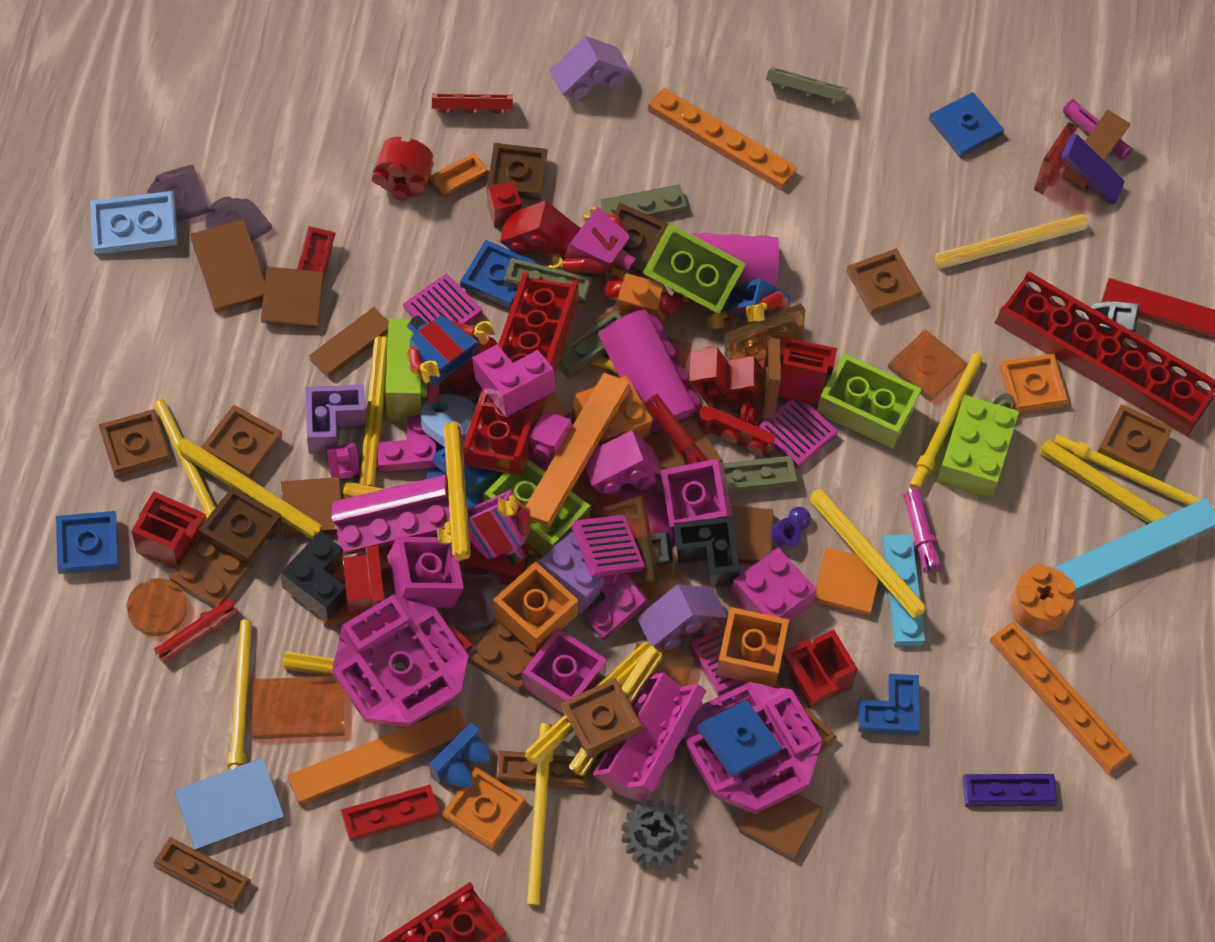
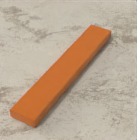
M603 373L526 504L531 511V521L547 527L551 526L631 388L629 381Z
M1014 621L990 638L991 644L1108 775L1131 758L1132 753Z
M456 707L291 773L287 777L298 804L302 805L448 746L467 725L459 708Z

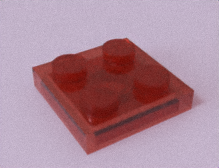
M1067 123L1043 159L1034 186V190L1042 195L1048 186L1054 187L1059 179L1061 167L1065 169L1068 166L1061 158L1069 136L1076 134L1078 126L1075 124Z

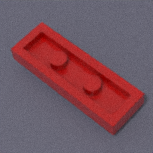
M432 93V109H437L439 113H452L453 109H464L465 113H480V109H491V113L505 114L507 109L513 110V94Z
M431 784L341 809V815L349 842L439 817V810Z

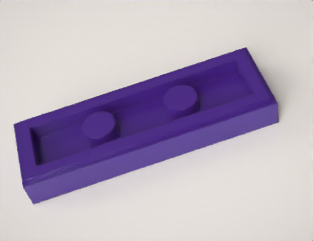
M1078 134L1070 135L1061 158L1108 204H1115L1125 181Z
M964 774L962 777L965 807L1056 806L1057 804L1054 774Z

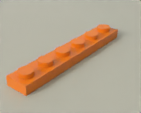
M664 87L648 104V111L781 191L797 171L796 165Z

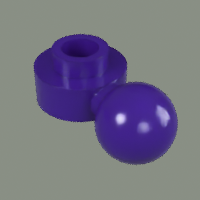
M795 507L789 512L788 518H784L772 526L771 535L778 547L787 550L799 544L802 536L801 530L808 527L811 522L809 511L804 507Z

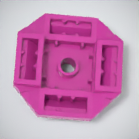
M392 595L342 625L332 674L365 722L410 727L460 696L468 654L436 608ZM402 662L408 668L404 671H398L393 668V664Z
M749 682L702 704L701 709L693 716L684 746L713 797L756 814L808 789L822 739L793 690L777 689ZM747 700L782 749L775 756L732 778L699 733L697 727L700 723Z

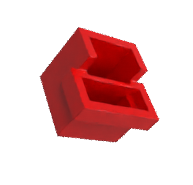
M782 336L780 343L781 382L778 397L818 405L826 374L832 375L837 348Z
M153 491L141 510L139 519L131 530L136 552L175 569L199 536L198 530L207 519L206 514Z
M378 545L366 547L367 555L343 557L350 620L394 595L389 563L380 564Z
M834 629L814 638L812 644L807 639L784 650L782 653V658L787 665L789 673L810 708L851 689L858 668Z

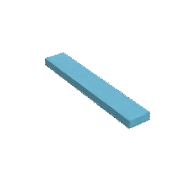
M1207 498L1202 499L1054 568L1063 572L1074 582L1076 592L1215 528V510Z

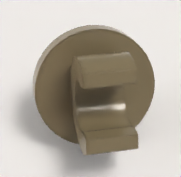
M999 389L996 390V395L993 398H989L987 395L984 396L985 401L1013 409L1015 404L1014 397L1010 393Z

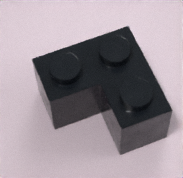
M733 516L674 523L678 563L707 560L711 587L732 585L733 580L740 575Z
M320 531L280 573L282 588L327 623L347 602L346 586L333 577L336 571L343 565V548Z

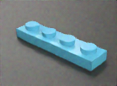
M883 535L882 548L884 559L920 598L912 535ZM887 589L894 647L923 646L925 636L922 615L913 618Z

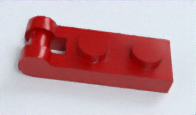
M704 406L700 409L698 425L705 435L714 433L728 443H736L748 448L750 452L756 455L770 457L777 435L714 407Z

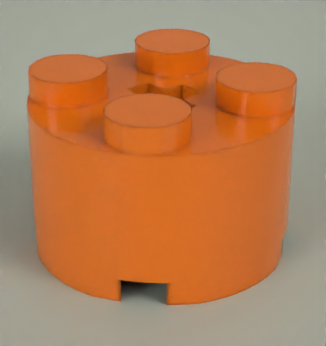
M1043 564L1034 565L1020 576L1010 599V609H1012L1016 623L1024 630L1034 634L1058 630L1065 623L1074 604L1075 584L1058 569Z

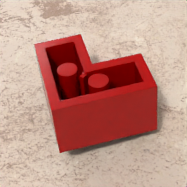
M543 201L507 214L500 243L520 255L539 250L549 260L554 255H559L564 260L569 244L581 228L548 201Z
M704 347L701 350L690 351L689 381L708 406L715 408L763 399L764 369L755 356H741L738 359L727 361L718 347Z

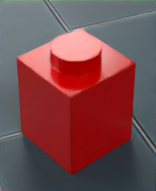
M515 182L488 187L487 206L494 228L504 226L507 214L521 210V201Z

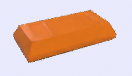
M474 152L430 175L429 179L440 194L445 197L487 175L489 170Z

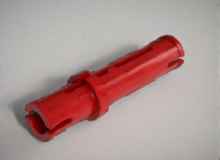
M658 392L651 396V399H647L643 403L676 447L674 449L676 452H681L689 464L698 463V461H708L694 441L696 439L694 436H689L661 399Z
M227 598L208 613L204 611L200 614L198 620L158 647L153 648L155 653L159 654L158 658L161 662L166 664L167 661L208 633L214 634L217 632L220 625L233 616L238 615L239 610L237 607H233L235 605L234 602Z

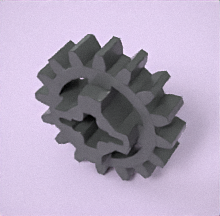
M648 800L646 808H643L639 803L636 804V814L628 811L626 816L628 822H623L621 830L625 833L622 834L621 842L629 843L625 851L627 854L636 853L634 862L637 863L643 858L646 860V867L649 868L652 861H656L658 867L662 868L663 860L665 859L670 864L674 863V853L682 856L684 848L681 845H687L688 837L684 834L688 833L689 827L687 824H681L684 819L683 813L674 815L676 806L672 805L666 809L664 808L663 800H660L658 806H653L652 801ZM652 831H658L657 837L651 836ZM637 841H641L645 848H643Z

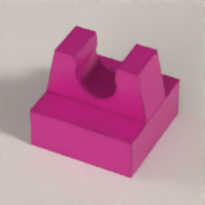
M355 443L326 448L331 478L340 477L343 479L353 477L352 475L360 474Z

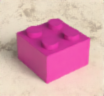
M718 459L661 470L669 525L673 530L674 523L733 516L725 468Z
M397 537L387 556L394 595L435 608H453L464 587L459 561L452 554V543L442 544L435 537Z
M778 547L733 580L730 595L743 610L789 619L790 622L813 605L817 589Z
M556 628L522 672V688L564 714L561 703L596 687L606 674L607 659L561 629Z

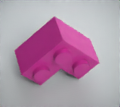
M495 345L472 358L475 380L505 417L556 391L554 369L538 350L512 363L502 349Z
M545 410L528 437L531 448L527 458L546 472L572 428L571 420Z
M633 430L596 448L585 465L591 485L603 495L616 492L620 489V486L628 482L641 491L653 488L657 482L662 480V469L654 449Z

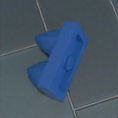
M470 722L429 764L431 778L439 785L446 781L460 787L473 786L471 773L463 761L466 759L475 763L489 762V750L486 743L481 739L479 728Z

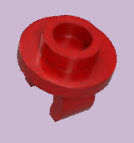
M747 401L744 404H734V410L737 414H740L736 418L755 426L759 423L760 411L754 402Z

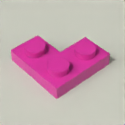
M421 416L407 417V440L379 442L378 467L380 472L437 467L433 463V454L437 453V441L422 429Z
M628 573L603 576L604 581L601 591L606 598L585 615V618L603 640H607L649 603V600Z

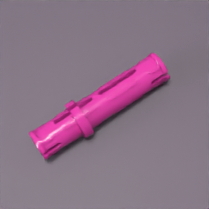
M1075 99L1068 101L1062 112L1073 119L1089 134L1099 122L1094 115L1082 107ZM1121 139L1112 153L1120 161H1124L1131 154L1133 148Z
M916 488L910 489L911 496H909L908 491H905L903 498L915 537L913 542L914 549L919 552L923 572L934 573L933 566H935L936 571L941 569L935 548L937 540L931 533L921 490Z

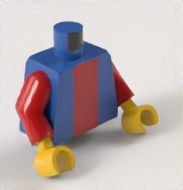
M763 279L735 284L721 312L707 316L708 330L713 331L724 328L723 319L729 321L735 317L763 327L780 323L788 326L795 318V311L789 308L791 297Z
M420 315L415 316L407 325V328L413 333L407 352L410 371L422 377L425 383L430 382L433 386H436L476 355V340H479L481 344H486L488 342L486 336L495 335L489 321H482L476 326L466 325L452 320L449 321L444 316H439L428 324Z

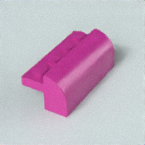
M708 232L700 234L690 233L746 264L735 284L763 279L777 287L778 237L767 235L743 236L740 234L719 235Z
M646 309L630 313L616 320L598 334L618 376L627 375L642 403L647 399H651L650 397L658 392L677 420L699 416V411L702 408L700 399L694 392L687 378V373L682 368L675 354V349L669 342L663 330V325L655 314H648ZM646 408L653 420L650 433L663 431V428Z
M447 474L334 501L332 505V522L337 526L339 546L343 548V556L366 551V547L378 545V548L392 545L397 537H426L437 534L438 528L445 530V523L450 521Z
M664 672L652 674L631 705L643 726V732L607 748L593 776L615 793L634 801L644 802L647 795L656 790L660 785L661 775L666 766L674 759L675 749L680 740L688 733V725L693 716L701 709L702 699L707 691L699 684L681 687Z

